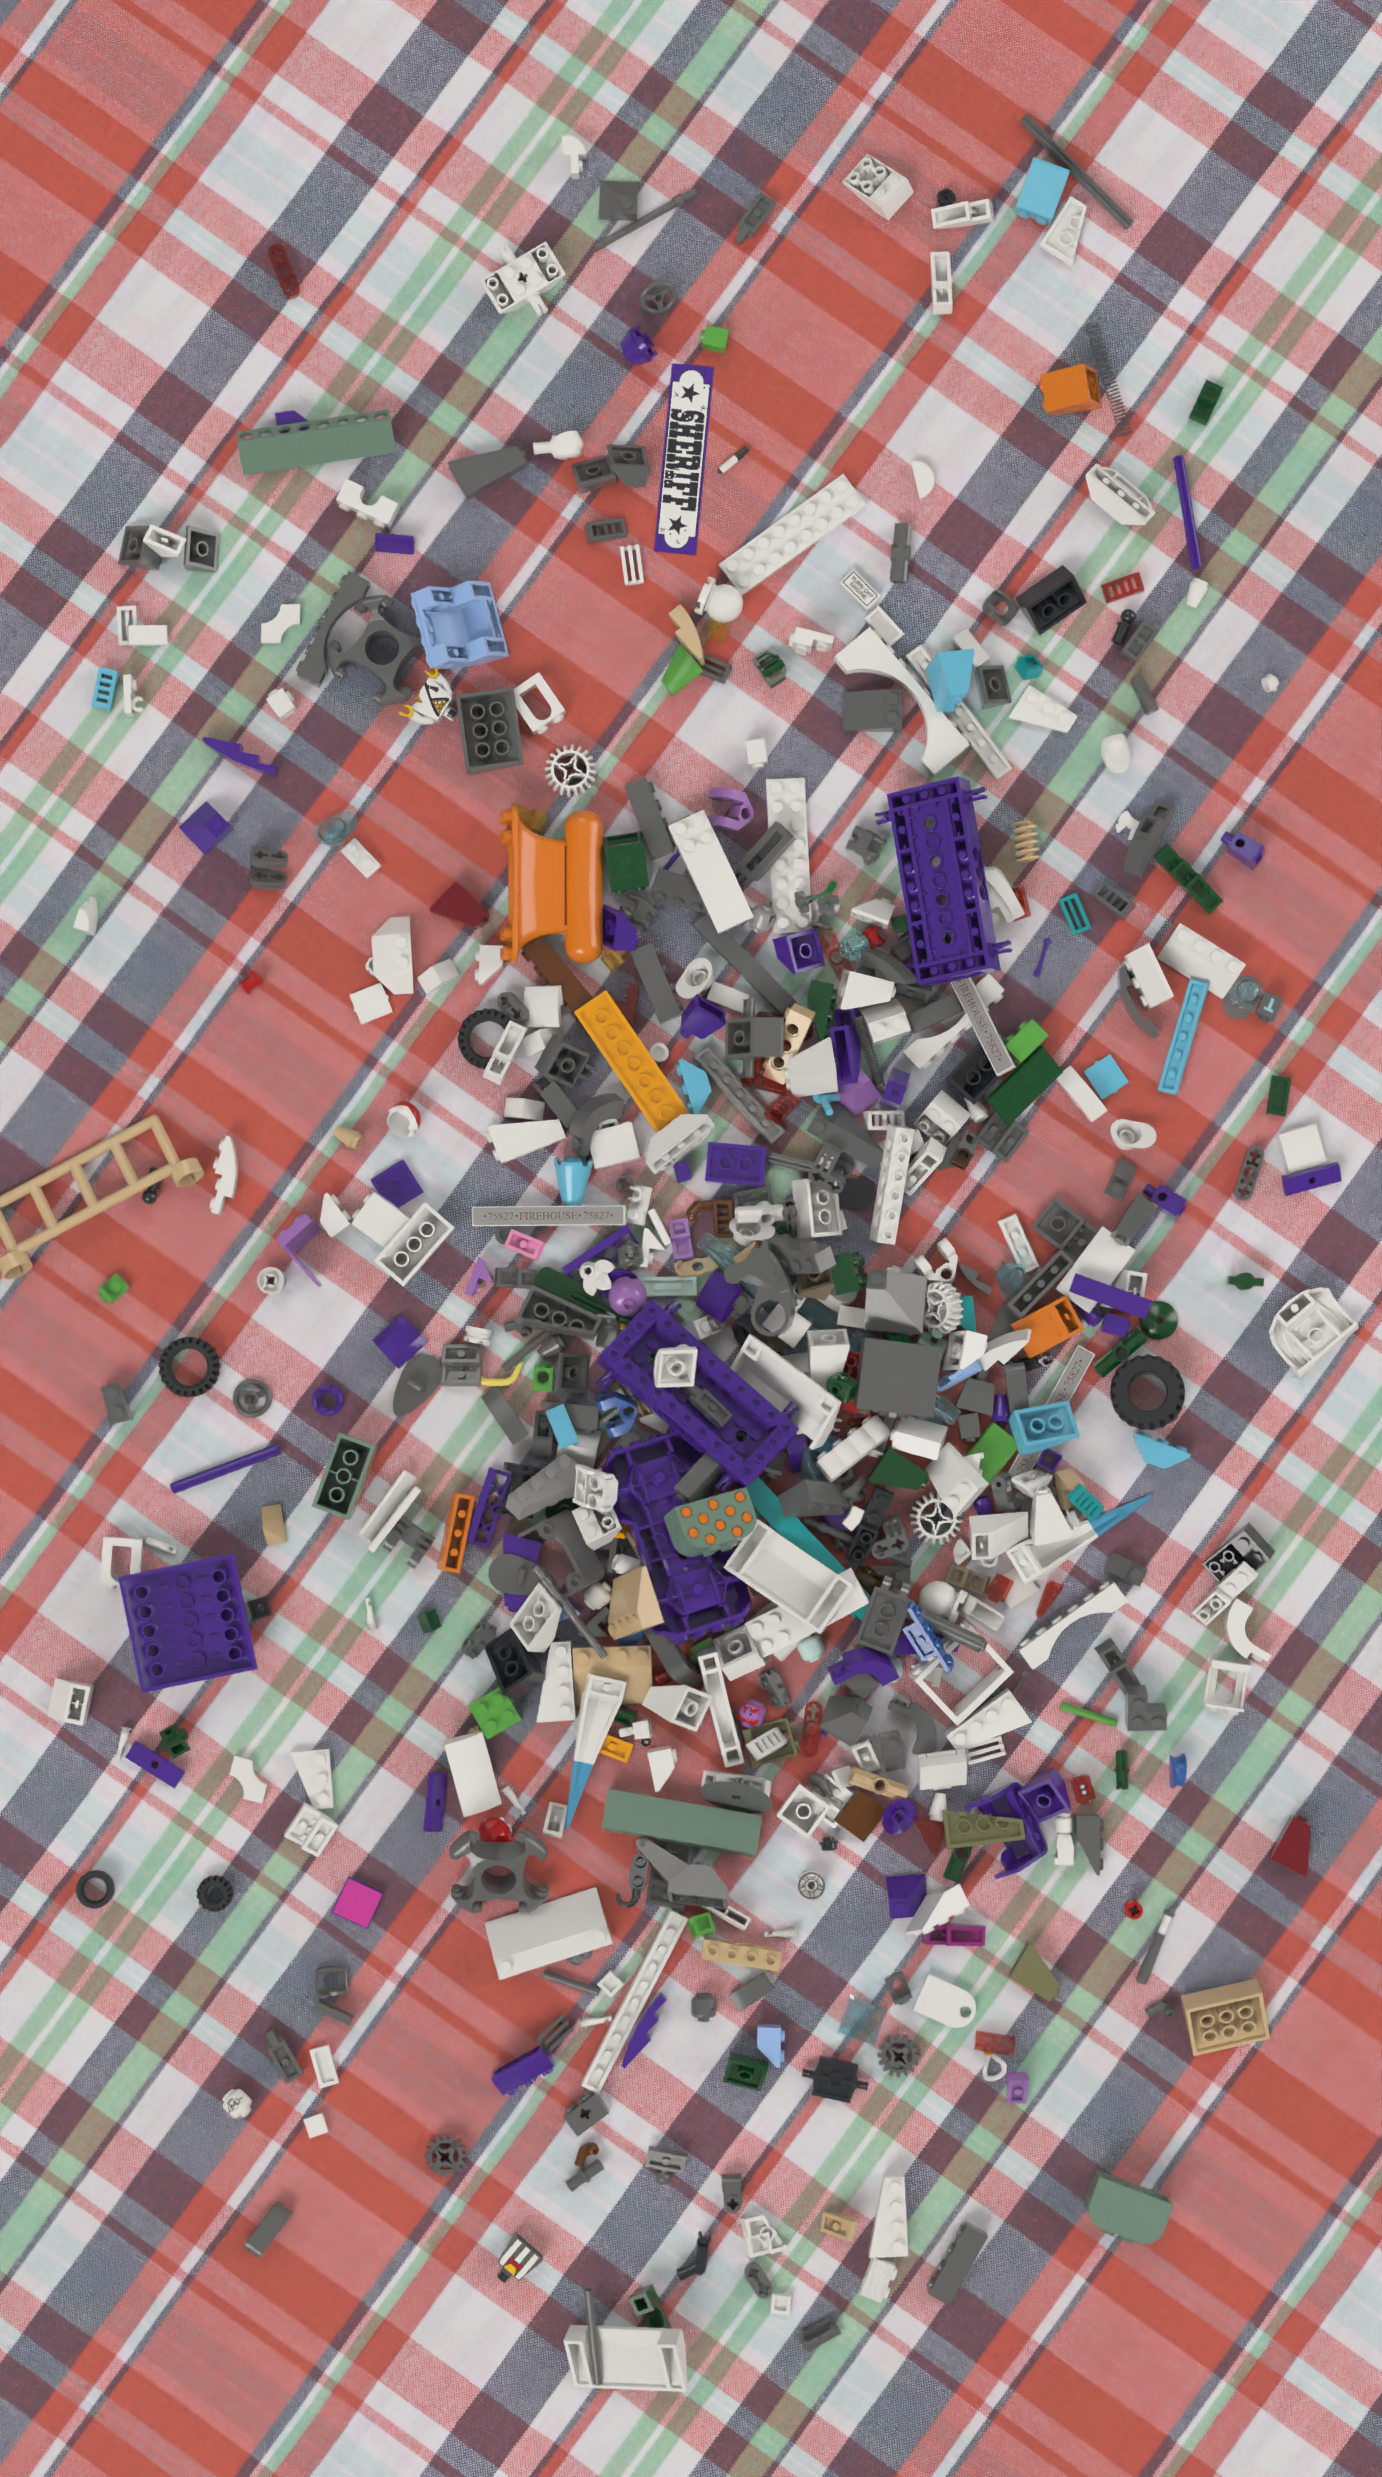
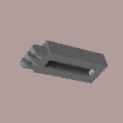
M775 821L737 864L738 867L734 871V875L736 878L738 877L737 881L739 884L746 880L741 886L743 889L748 888L753 881L758 882L796 840L780 822ZM759 856L762 861L760 863L755 861L751 867L752 861Z

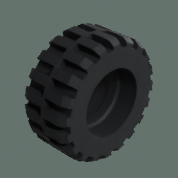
M1145 1354L1146 1356H1134L1133 1359H1128L1121 1367L1119 1366L1111 1381L1110 1396L1113 1408L1122 1421L1131 1427L1138 1428V1430L1144 1431L1146 1429L1152 1431L1160 1427L1163 1428L1175 1420L1184 1404L1185 1388L1180 1372L1170 1361H1166L1160 1356L1155 1357L1151 1356V1354ZM1146 1374L1158 1377L1166 1388V1397L1162 1405L1150 1411L1137 1408L1129 1397L1131 1383L1137 1377Z

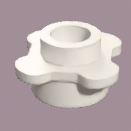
M1066 1509L1067 1516H1065V1519L1070 1527L1073 1526L1075 1530H1078L1077 1526L1082 1524L1076 1510L1070 1512L1069 1509Z

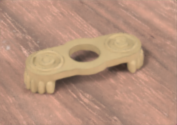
M711 1253L710 1257L694 1258L687 1262L679 1260L675 1263L674 1268L679 1277L701 1276L717 1270L721 1260L718 1255ZM695 1263H701L703 1269L701 1271H694L692 1266Z

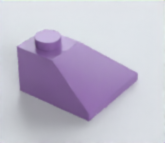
M861 1068L857 1083L838 1086L837 1092H831V1094L839 1093L840 1100L836 1101V1103L846 1108L854 1118L881 1097L878 1090Z

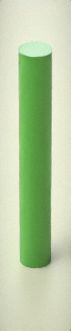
M1063 1702L1060 1705V1710L1114 1727L1117 1726L1118 1719Z

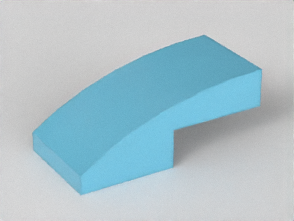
M564 1404L545 1411L561 1450L579 1442Z

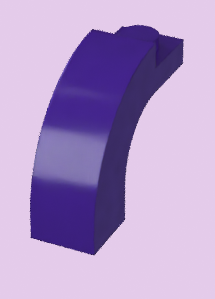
M859 1648L842 1653L843 1660L827 1667L835 1685L858 1674H871L875 1676L881 1686L900 1678L890 1657L884 1652L872 1648Z

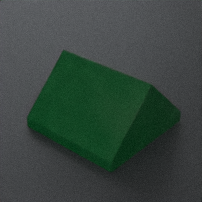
M730 2052L722 2082L761 2091L768 2070V2061Z

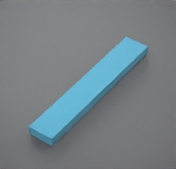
M1191 978L1189 980L1157 1089L1158 1091L1176 1096L1178 1094L1209 983Z

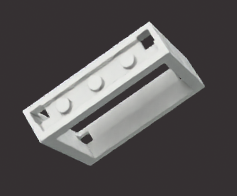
M963 1620L958 1625L973 1633L978 1634V1632L965 1620ZM947 1637L941 1639L947 1654H950L960 1644ZM987 1644L985 1650L998 1665L952 1710L923 1681L940 1663L936 1655L914 1665L915 1668L908 1674L957 1726L1014 1672L989 1644Z

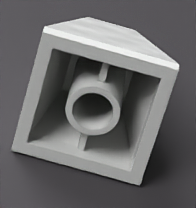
M1040 1486L1033 1493L1029 1533L1035 1546L1073 1538L1070 1526L1050 1488L1047 1486Z

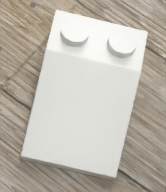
M950 1442L943 1447L937 1461L932 1460L925 1468L940 1498L955 1515L966 1511L989 1485Z
M538 1583L509 1625L528 1652H545L555 1638L562 1608L547 1588H543Z

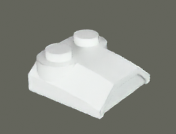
M681 1344L675 1348L659 1349L655 1355V1387L694 1386L697 1348Z

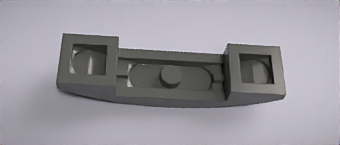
M1124 966L1118 970L1117 980L1119 994L1125 1010L1132 1021L1144 1033L1155 1039L1159 1036V1033L1151 1018L1143 1021L1126 989L1132 985V982Z

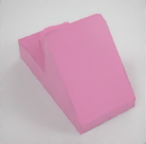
M511 1229L504 1247L539 1261L546 1243Z

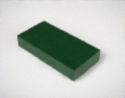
M1271 1075L1265 1114L1286 1116L1291 1078Z

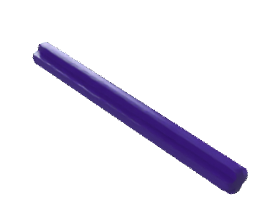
M1179 455L1173 458L1191 568L1196 570L1202 567L1185 460L1183 455Z
M274 1444L172 1482L170 1488L176 1494L281 1454L280 1446Z

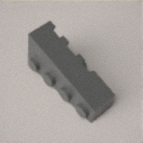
M777 1231L769 1239L771 1251L781 1261L787 1274L822 1273L836 1265L831 1246L814 1241L806 1242L803 1238L799 1237L797 1239L791 1238L790 1235H780ZM757 1241L759 1244V1248L761 1247L763 1241Z
M532 1285L515 1319V1325L594 1341L602 1325L603 1318Z

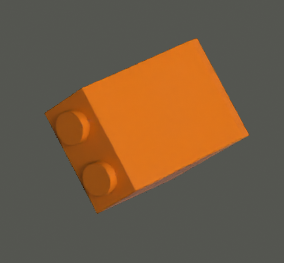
M1083 363L1040 374L1041 381L1039 386L1044 395L1042 405L1046 413L1054 416L1102 408L1097 371Z

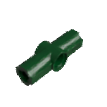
M1136 1328L1092 1366L1104 1378L1148 1340ZM1119 1347L1125 1351V1355L1121 1359L1115 1355V1350Z
M973 1846L964 1847L966 1855L963 1858L957 1856L956 1851L958 1848L952 1849V1854L942 1877L959 1883Z

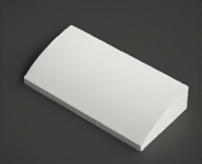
M1103 1226L1056 1288L1088 1313L1093 1310L1098 1302L1069 1292L1075 1273L1111 1286L1136 1252L1129 1245L1124 1246L1116 1243L1114 1238L1110 1236L1111 1232Z
M483 1731L444 1740L463 1816H471L502 1804Z

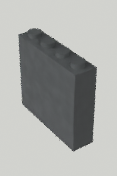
M862 1337L857 1371L859 1384L853 1407L858 1408L860 1413L870 1414V1410L878 1411L877 1415L889 1416L890 1412L897 1413L896 1417L908 1418V1415H914L917 1420L927 1421L928 1417L933 1418L942 1347Z

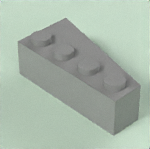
M564 1452L509 1494L506 1508L520 1520L541 1511L546 1506L550 1505L551 1507L560 1500L574 1497L575 1465L577 1463Z

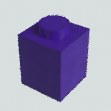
M1106 1312L1100 1332L1125 1337V1334L1130 1332L1131 1323H1128L1130 1318Z

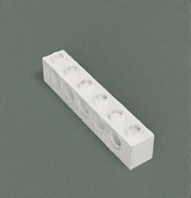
M888 1124L869 1239L877 1243L895 1245L914 1135V1129L907 1126Z

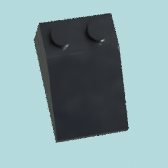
M512 1628L485 1646L486 1654L504 1696L518 1700L546 1680L540 1663L532 1652L527 1651Z

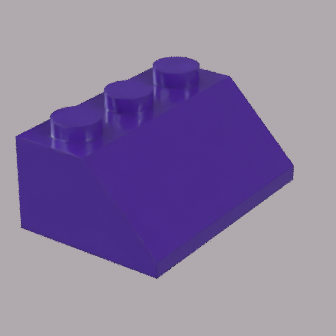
M540 2044L493 2071L490 2079L503 2096L507 2093L510 2096L516 2093L521 2085L525 2084L528 2086L535 2082V2077L541 2074L546 2076L551 2073L555 2062L550 2053H547Z

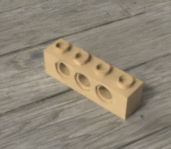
M794 1003L791 1009L787 1008L783 1016L786 1019L784 1023V1041H789L791 1046L785 1045L783 1041V1057L781 1058L784 1060V1063L779 1062L777 1057L766 1058L762 1067L765 1069L764 1077L782 1085L786 1083L784 1068H788L787 1060L799 1054L816 1012ZM790 1024H795L798 1030L793 1029Z
M705 1936L701 1959L779 1972L782 1951L779 1948Z

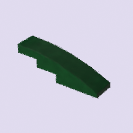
M1165 844L1153 856L1172 879L1208 914H1211L1223 902L1203 877L1196 873L1169 844Z

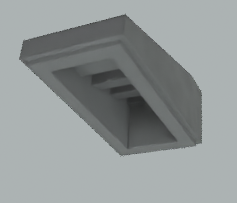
M624 518L587 522L584 526L587 544H596L627 537ZM615 524H618L619 533H616ZM607 526H610L611 534L608 533ZM600 527H602L604 535H601Z
M1105 880L1092 894L1094 898L1123 921L1135 908L1134 902ZM1106 888H1108L1109 891L1102 898L1101 894L1105 891ZM1114 893L1115 896L1108 903V898ZM1120 898L1121 901L1118 903L1116 907H1114L1113 905ZM1126 903L1127 906L1123 909L1122 912H1120L1119 910H1120V909L1124 906V904Z

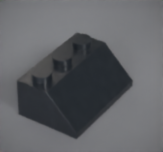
M1063 565L1016 597L1021 611L1039 636L1087 603L1074 574Z
M979 1042L945 1078V1081L974 1105L1001 1076L998 1077Z

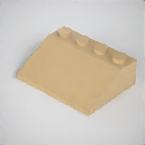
M646 1565L613 1579L608 1617V1631L613 1640L627 1637L664 1623Z
M651 1644L602 1646L608 1654L603 1659L600 1658L592 1646L572 1648L575 1706H581L582 1692L585 1689L588 1673L627 1682L621 1704L643 1703L650 1687H653Z
M1257 1978L1181 1995L1183 2013L1193 2056L1270 2039L1263 1994Z

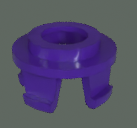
M322 1385L313 1394V1408L320 1415L334 1416L344 1406V1395L334 1385ZM327 1393L333 1394L336 1398L335 1405L329 1408L322 1404V1397Z

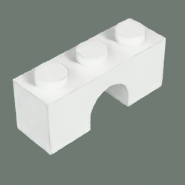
M346 479L336 498L339 507L347 512L350 510L356 512V515L364 520H367V518L373 520V523L380 528L385 526L390 528L400 508L399 504L381 495L376 504L371 506L362 503V497L365 493L364 487Z

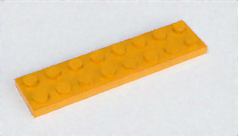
M606 990L574 1011L576 1017L656 1133L681 1114H690Z

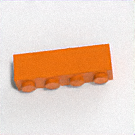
M452 1492L437 1569L460 1574L475 1496Z

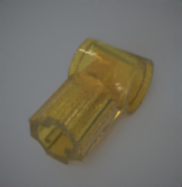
M512 803L511 806L517 807L518 815L523 825L530 830L542 833L548 814L537 809H529Z

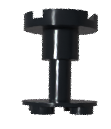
M504 1462L503 1470L512 1472L509 1487L513 1488L512 1492L528 1481L531 1475L534 1476L542 1470L541 1468ZM495 1507V1512L514 1516L506 1507ZM533 1514L525 1518L533 1519Z

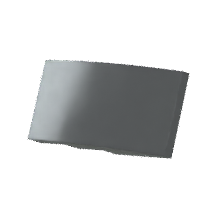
M1056 1197L1053 1198L1031 1226L1034 1231L1056 1249H1062L1074 1262L1078 1260L1099 1232Z
M655 1840L654 1844L688 1865L691 1864L693 1847ZM651 1866L645 1905L684 1910L685 1904L669 1902L668 1885Z

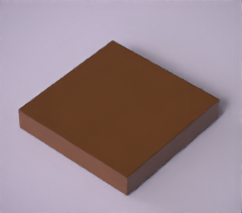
M857 1789L834 1818V1821L864 1842L881 1821L885 1808Z

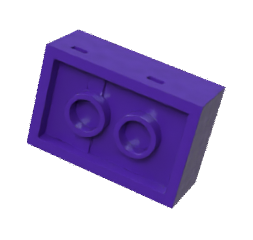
M708 1142L705 1181L764 1187L768 1148Z

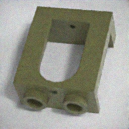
M787 1717L762 1723L759 1727L753 1726L752 1729H742L746 1744L753 1740V1736L764 1734L775 1727L785 1730L790 1736L789 1744L786 1747L756 1761L747 1748L753 1769L763 1764L798 1756L797 1751H800L798 1739L794 1740L792 1732H795L792 1720L788 1721Z

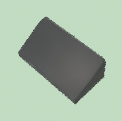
M1144 676L1132 677L1130 681L1131 686L1145 715L1158 711L1159 707Z

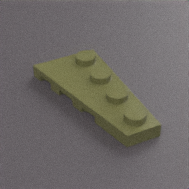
M942 1810L947 1849L1025 1840L1022 1819Z

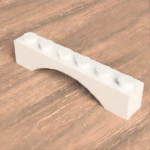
M987 974L975 985L987 1011H989L988 1006L992 1002L996 1004L1004 997L1002 995L1004 989L990 974ZM966 1013L948 1031L934 1037L917 1039L902 1054L917 1070L920 1068L925 1070L932 1063L930 1059L933 1056L937 1055L939 1057L947 1050L945 1048L946 1044L949 1042L953 1044L961 1037L959 1032L964 1028L968 1030L972 1027Z
M1105 1582L1099 1587L1100 1591L1096 1594H1088L1083 1598L1084 1602L1079 1606L1074 1604L1067 1610L1068 1614L1063 1617L1059 1615L1051 1621L1052 1625L1047 1629L1045 1626L1035 1632L1037 1636L1033 1639L1027 1638L1019 1644L1020 1648L1018 1651L1032 1670L1049 1659L1051 1649L1057 1637L1072 1622L1094 1613H1113L1128 1602L1115 1582Z
M713 1646L698 1650L696 1654L705 1691L707 1694L714 1696L709 1707L725 1768L742 1764L744 1759L716 1648Z

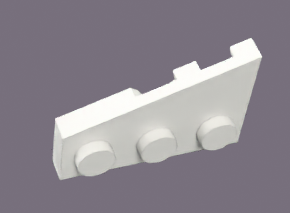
M1029 685L1008 719L1068 733L1078 716Z
M330 1748L290 1752L312 1806L316 1809L334 1808Z

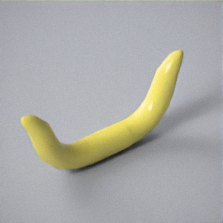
M524 1362L518 1363L512 1375L508 1378L488 1379L481 1376V1384L485 1386H508L514 1383L520 1375Z

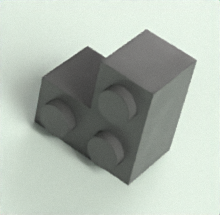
M1126 1685L1125 1724L1127 1731L1167 1730V1710L1165 1704L1148 1703L1145 1685Z

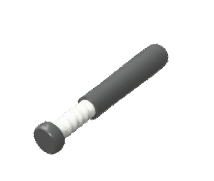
M1168 1909L1163 1911L1164 1918L1159 1930L1154 1935L1137 1974L1136 1981L1140 1984H1147L1164 1941L1168 1924L1171 1918L1175 1916V1913Z

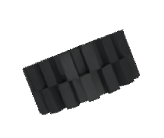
M219 1875L209 1876L200 1883L197 1888L196 1897L199 1900V1905H202L204 1910L207 1909L209 1912L222 1911L231 1902L233 1887L229 1884V1880L224 1879L225 1877H219ZM212 1886H217L222 1890V1898L218 1901H212L208 1897V1889Z

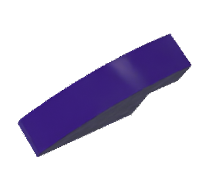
M858 1007L846 1010L836 1009L837 1027L829 1028L836 1065L838 1086L858 1082L861 1041H859L860 1038L858 1036L860 1035H857L858 1033L852 1020L859 1017Z

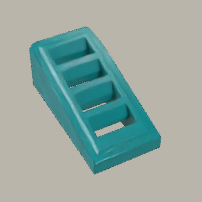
M1080 1483L1067 1496V1499L1090 1521H1094L1104 1510L1103 1505Z

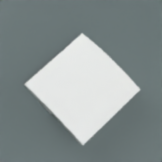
M561 985L525 987L524 1005L529 1010V1019L525 1022V1027H560L563 1025L560 1006L564 1004Z
M1315 1123L1278 1133L1281 1151L1284 1154L1289 1174L1327 1163Z
M826 1771L824 1777L832 1794L824 1797L820 1788L817 1787L813 1789L812 1793L831 1806L822 1820L835 1829L838 1823L834 1821V1818L855 1791L849 1787L839 1790L833 1775Z
M304 1802L286 1829L284 1837L301 1845V1849L319 1857L338 1828V1824L324 1813Z

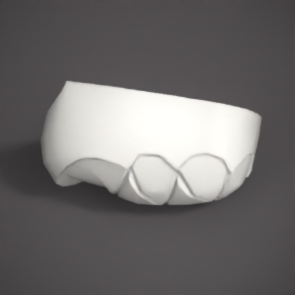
M1124 734L1106 737L1101 743V757L1108 770L1115 774L1126 771L1130 762L1129 747Z

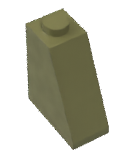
M1027 1941L1008 1976L1051 2002L1052 1998L1056 1999L1060 1993V1984L1034 1946Z

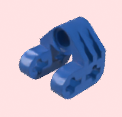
M607 1389L598 1393L595 1402L599 1411L619 1406L618 1411L620 1415L606 1422V1430L609 1437L613 1438L628 1433L637 1416V1402L619 1392H613V1389ZM630 1406L634 1411L627 1413L624 1411V1408Z

